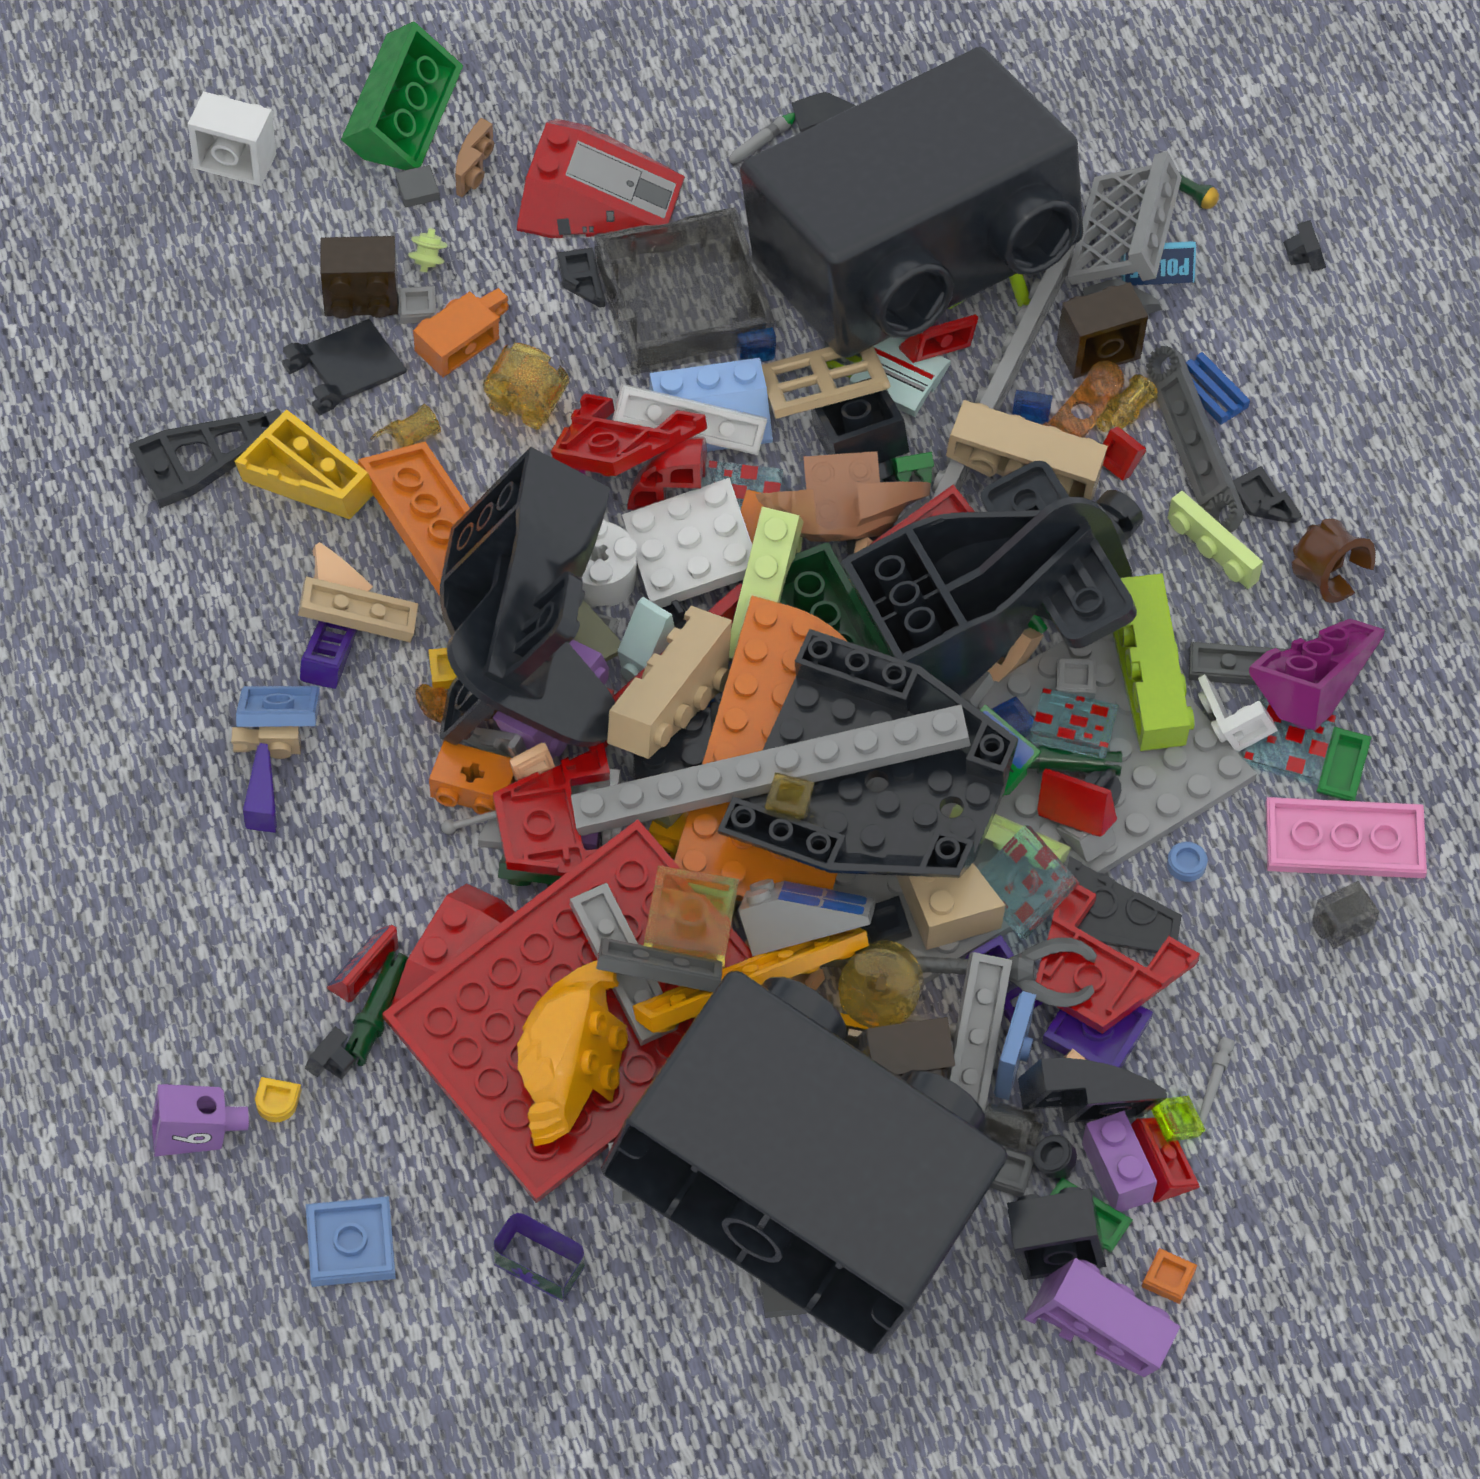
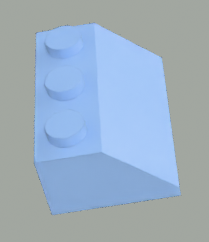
M760 358L650 373L649 390L766 417L767 423L761 444L773 442L767 387ZM707 444V452L728 449Z

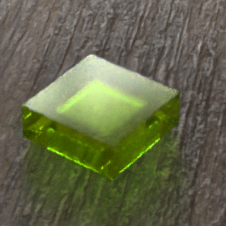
M1189 1095L1166 1098L1152 1109V1113L1166 1142L1196 1138L1205 1131Z

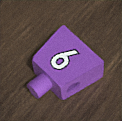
M157 1085L152 1114L154 1157L222 1149L225 1131L248 1130V1107L225 1106L224 1090L220 1087Z

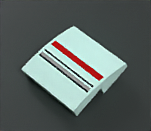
M890 337L874 345L890 382V388L887 391L899 410L916 417L930 391L934 392L951 361L939 355L912 363L899 350V345L905 339ZM868 371L853 374L849 380L850 385L871 378Z

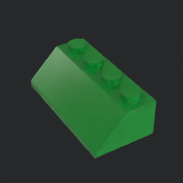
M415 21L387 33L341 141L366 161L402 170L421 167L463 68V64Z

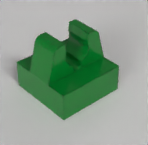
M932 452L897 457L891 460L895 472L894 477L897 482H909L912 472H914L921 482L931 483L932 468L934 467Z

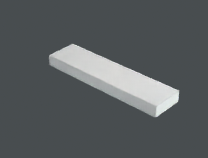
M621 383L613 421L657 428L677 410L703 414L706 416L707 429L691 438L705 437L707 444L754 455L759 454L767 423L766 417Z

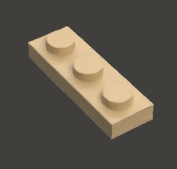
M306 576L302 587L298 616L411 642L415 630L418 603Z

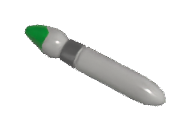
M792 112L777 117L772 124L736 148L730 155L729 162L732 164L742 162L778 134L787 131L795 121V113Z

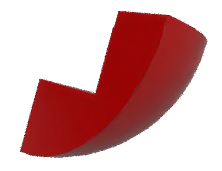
M689 438L648 459L633 481L628 497L627 510H637L666 500L667 487L701 489L702 477H705L706 438Z

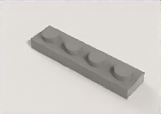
M607 883L570 899L569 905L597 959L601 938L638 944ZM617 973L619 985L612 988L641 1046L678 1029L679 1023L670 1031L652 1033L637 1022L632 1006L663 992L657 981Z
M971 952L969 953L953 1042L955 1066L948 1070L947 1079L969 1093L981 1106L985 1114L1012 960Z

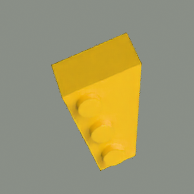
M287 409L234 461L242 481L347 519H351L373 496L371 492L372 482L368 472Z

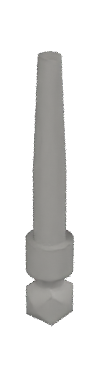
M1227 1037L1221 1038L1218 1042L1217 1051L1219 1052L1215 1053L1211 1064L1213 1069L1197 1122L1203 1125L1206 1122L1218 1090L1223 1071H1226L1230 1061L1228 1054L1234 1049V1040Z

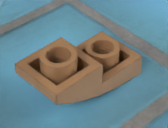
M480 118L473 126L458 154L455 178L456 194L460 197H463L471 188L476 189L481 184L485 174L483 160L490 156L494 148L493 124L483 118Z

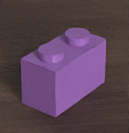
M1125 1111L1086 1123L1082 1146L1109 1205L1115 1208V1210L1123 1212L1152 1202L1157 1180Z

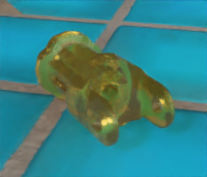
M1141 374L1133 375L1129 379V386L1121 394H1115L1108 401L1104 411L1098 416L1096 421L1098 429L1102 432H1108L1113 426H1119L1123 429L1128 424H1133L1139 418V412L1146 404L1153 403L1158 398V390L1153 382Z
M422 404L418 407V412L402 421L396 419L382 427L371 436L370 440L372 441L387 433L402 448L414 445V443L429 434L434 436L439 434L441 427L430 407Z

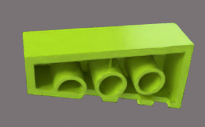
M1163 573L1121 578L1133 598L1137 615L1131 623L1114 631L1113 637L1140 751L1186 746L1189 730L1194 729L1195 720L1192 707H1187L1186 680L1184 674L1180 671L1178 647L1174 638Z

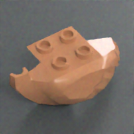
M876 451L804 456L806 490L755 494L758 502L766 508L800 515L804 521L800 537L806 538L811 542H830L875 537L885 534L908 505L930 495L931 483H880L878 454Z

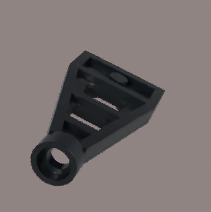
M277 408L267 413L259 412L163 430L130 443V453L159 508H163L195 495L236 467L234 461L265 431L262 427L268 428L281 415V412ZM242 432L246 442L228 453H222L215 438L226 433ZM197 443L206 445L212 455L210 460L195 471L184 470L176 455L177 449Z

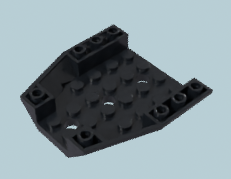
M809 629L795 659L796 678L763 750L956 705H962L971 746L744 799L733 796L717 830L718 834L829 873L960 878L976 860L1003 797L1018 738L922 667ZM875 777L883 778L888 782L887 788L880 792L869 790L866 784ZM948 803H956L963 808V812L958 817L948 818L941 813V809Z

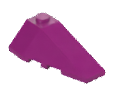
M1347 619L1319 630L1318 638L1306 642L1299 638L1292 641L1291 648L1281 652L1277 648L1266 651L1250 666L1249 674L1279 719L1291 722L1301 729L1316 730L1332 715L1384 637L1385 629L1354 619Z

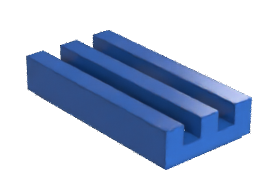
M1203 352L1196 356V360L1190 359L1186 362L1189 372L1227 409L1225 412L1193 380L1203 408L1220 425L1249 408L1250 399Z

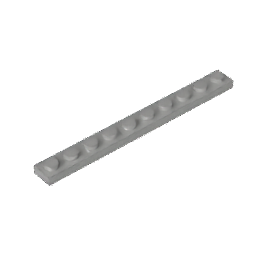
M1075 245L1071 246L1059 262L1042 271L1044 272L1042 279L1036 278L1029 293L1031 301L1028 306H1021L1015 323L1018 327L1015 333L1009 332L1002 347L1004 355L1001 360H994L988 376V380L991 381L987 388L983 386L980 388L975 403H981L991 409L1000 411L1069 272ZM947 457L946 462L949 465L946 471L939 470L932 491L935 492L932 499L953 484L960 491L971 468ZM926 498L922 506L928 503L930 499Z
M962 705L573 794L571 798L576 829L579 835L584 836L627 826L637 819L640 822L731 802L733 796L744 799L968 747L971 744Z

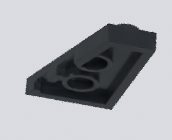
M1069 856L1066 877L1071 880L1075 877L1079 885L1096 894V902L1079 924L1078 929L1106 945L1157 953L1168 936L1178 941L1181 914L1141 893L1130 890L1115 882L1113 878L1103 873L1100 874Z

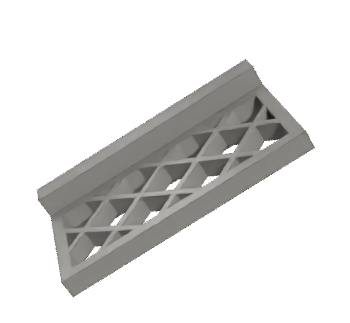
M1168 152L1154 154L1152 165L1094 177L1083 217V237L1075 246L1067 276L1071 285L1138 272L1142 281L1156 279L1182 178ZM1148 179L1139 189L1134 188L1140 181ZM1117 186L1106 196L1102 195L1104 188ZM1127 192L1131 194L1119 205L1114 203ZM1142 202L1141 207L1131 215L1127 213L1137 203ZM1107 208L1111 210L1099 221L1095 220ZM1120 217L1124 219L1111 231L1108 229ZM1133 226L1135 227L1134 232L1126 239L1120 238ZM1100 233L1105 235L1094 245L1089 246V242ZM1112 243L1117 244V246L1113 248L1110 252H1108L1105 256L1100 254ZM1128 252L1129 258L1127 261L1114 263L1122 255ZM1094 258L1097 260L1090 268L1082 269Z

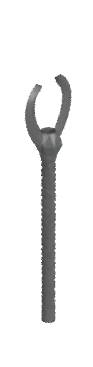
M1054 938L1042 941L1029 947L1022 953L1008 958L1012 960L1009 981L1025 992L1036 994V1000L1056 1007L1075 1006L1088 1000L1094 994L1093 985L1086 986L1079 992L1061 993L1047 989L1034 981V961L1053 953L1074 952L1081 954L1086 960L1094 963L1097 955L1087 944L1073 938ZM855 953L850 958L835 959L820 967H852L853 969L966 975L968 959Z

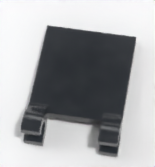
M370 319L308 344L291 343L283 347V353L288 359L282 360V365L289 375L310 363L325 383L313 388V394L317 400L312 401V406L319 416L334 409L341 401L386 383L407 372L403 363Z

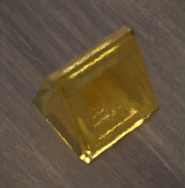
M775 772L765 809L804 819L808 814L814 782Z

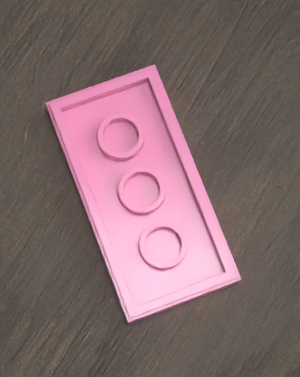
M1267 797L1266 799L1267 871L1404 878L1426 877L1423 804Z

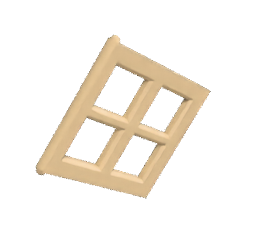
M874 346L860 352L863 361L831 370L828 369L826 362L842 358L831 347L763 364L762 369L768 400L775 418L778 419L889 389L890 382ZM808 366L813 371L812 375L779 383L776 377L778 374ZM868 371L871 377L870 380L836 388L833 381ZM816 384L820 388L821 393L787 402L783 394Z

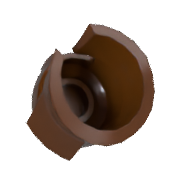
M1324 519L1321 524L1308 526L1307 532L1301 537L1298 544L1294 545L1293 553L1295 560L1292 561L1293 573L1299 579L1314 583L1318 587L1324 601L1329 603L1340 602L1355 594V591L1340 574L1329 579L1330 573L1343 567L1346 552L1351 550L1350 562L1360 567L1374 570L1376 558L1374 543L1370 539L1350 535L1343 524L1337 519Z

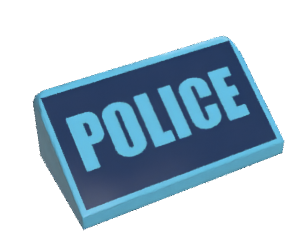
M1196 242L1165 243L1156 279L1142 281L1138 272L1121 275L1122 280L1127 283L1131 282L1133 286L1193 283L1195 280ZM1128 252L1121 256L1120 262L1128 260Z

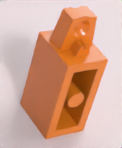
M497 288L481 298L476 297L469 291L459 299H453L442 311L431 318L422 320L413 330L414 351L444 378L499 339V318L509 308L508 296Z

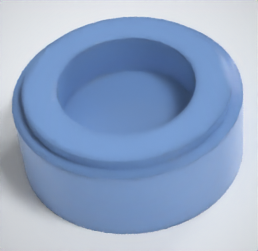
M1178 843L1171 848L1168 854L1167 868L1170 874L1180 881H1195L1205 873L1208 862L1207 854L1201 846L1195 843Z

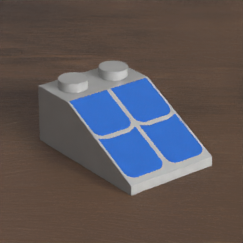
M766 879L750 885V890L746 891L738 911L752 956L870 925L875 902L873 897L789 881L774 883L773 879Z

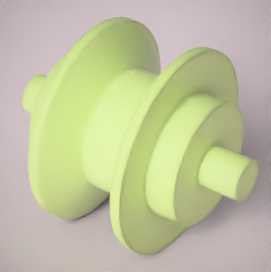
M428 228V233H420L419 236L411 238L418 246L417 251L410 252L408 256L415 260L414 263L421 265V272H427L428 267H436V264L444 263V259L439 257L438 253L439 249L447 248V244L441 241V237L435 235V229Z

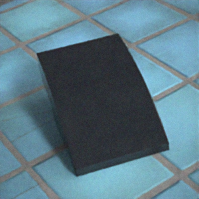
M1041 1058L1018 1078L1023 1110L1062 1107L1064 1123L1095 1121L1125 1111L1127 1118L1143 1117L1167 1098L1166 1089L1147 1078L1116 1066L1084 1059Z

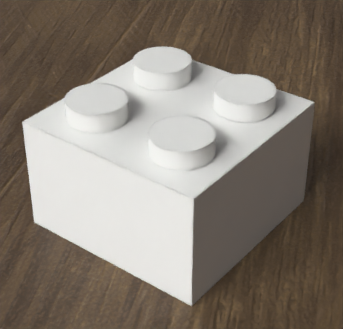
M203 91L188 122L193 168L261 186L276 156L272 110L258 104H249L230 99L224 95H215Z

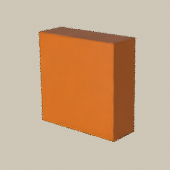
M1159 1248L1142 1283V1288L1180 1304L1195 1274L1197 1264Z

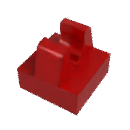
M1119 426L1112 428L1103 442V445L1108 446L1103 466L1122 481L1128 479L1146 453V448Z

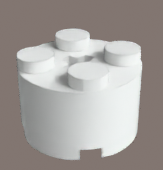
M604 519L582 577V589L585 591L584 600L591 608L605 605L611 607L623 602L634 590L637 577L636 542L622 527L606 522Z

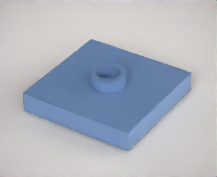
M244 686L241 690L236 711V727L316 726L320 704V687Z
M1025 991L1019 994L999 1061L994 1089L995 1097L1009 1100L1020 1061L1028 1062L1034 1040L1029 1038L1028 1034L1036 994Z
M389 1196L305 1204L312 1287L396 1279Z

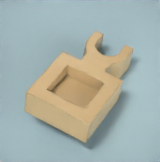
M299 726L259 727V729L232 727L231 742L233 744V752L257 750V745L264 743L268 744L270 757L275 759H285L290 757L291 754L301 753Z

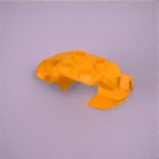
M597 960L577 968L555 983L536 1003L522 1028L524 1032L517 1043L518 1070L523 1078L524 1086L534 1101L528 1112L529 1128L532 1132L531 1137L534 1146L551 1143L564 1134L569 1133L592 1089L612 1102L614 1090L619 1085L621 1054L628 1041L627 1026L608 1011L606 1003V989L618 987L619 985L617 973L596 969Z

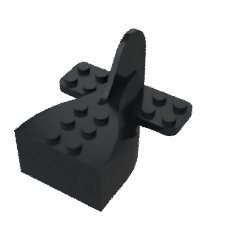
M531 446L451 527L440 582V604L443 619L451 635L447 644V656L451 668L457 677L453 680L447 693L440 728V739L453 745L459 744L463 739L468 740L475 728L483 720L488 721L491 718L495 709L570 745L591 747L599 745L608 739L609 710L615 704V700L606 686L569 643L575 638L580 627L577 616L585 596V591L582 589V577L602 525L610 487Z
M1033 461L987 485L980 496L986 512H959L928 517L911 523L841 560L859 599L890 655L922 667L960 696L974 685L1014 645L1033 615L1053 621L1065 643L1074 649L1086 647L1128 625L1137 615L1133 598L1121 578L1133 576L1113 522L1106 511L1096 502L1083 497H1069L1047 462Z

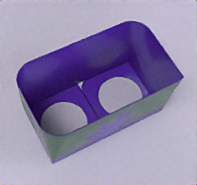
M516 1213L508 1218L494 1240V1266L563 1302L585 1268L584 1249L578 1242L522 1213ZM516 1232L578 1264L564 1286L563 1297L560 1285L502 1255Z

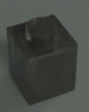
M1356 881L1318 899L1312 917V924L1317 935L1321 939L1326 938L1333 949L1374 930L1380 911L1359 881Z

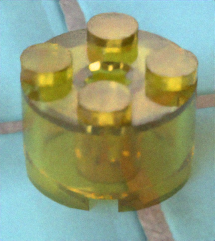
M514 343L511 348L507 344L483 382V389L491 400L488 406L492 411L503 416H508L510 412L522 416L521 420L527 426L533 429H540L543 423L548 421L570 382L569 376L561 365L556 370L548 364L551 357L541 350L523 343Z
M886 940L870 943L869 946L856 951L842 970L838 984L841 1007L853 1020L868 1028L901 1024L912 1014L923 992L924 977L916 957L905 946ZM879 977L887 980V988L883 992L876 990V984L874 983L877 982Z

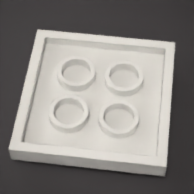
M730 478L622 514L627 532L637 545V564L649 601L663 608L671 605V602L674 600L680 602L744 580L752 542Z

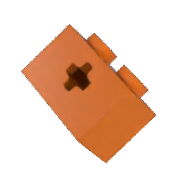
M443 741L429 777L430 797L435 798L436 801L445 806L454 807L458 804L472 808L479 815L495 811L493 793L515 782L510 765L511 758L462 744L453 745Z

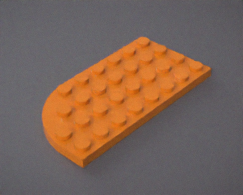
M751 596L702 764L763 750L796 678L795 659L809 629L844 641L847 640L832 626L808 612L778 602ZM730 802L688 811L674 859L675 863L688 877L735 887L736 900L741 902L746 891L750 890V885L766 879H773L774 883L789 881L833 890L837 873H829L718 834L717 830Z

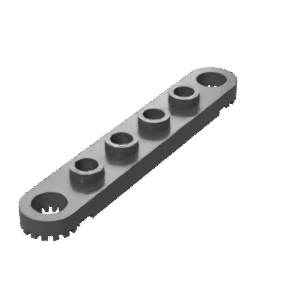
M1168 346L1157 347L1155 352L1152 351L1150 353L1152 355L1151 358L1148 357L1147 359L1149 363L1146 364L1148 368L1146 371L1153 383L1154 393L1198 505L1219 523V514L1222 508L1228 505V508H1231L1229 509L1231 514L1227 515L1229 518H1225V521L1220 523L1231 533L1239 527L1243 520V505L1183 355L1178 350ZM1169 357L1171 359L1169 362L1171 365L1168 366L1170 369H1166V372L1161 374V364Z

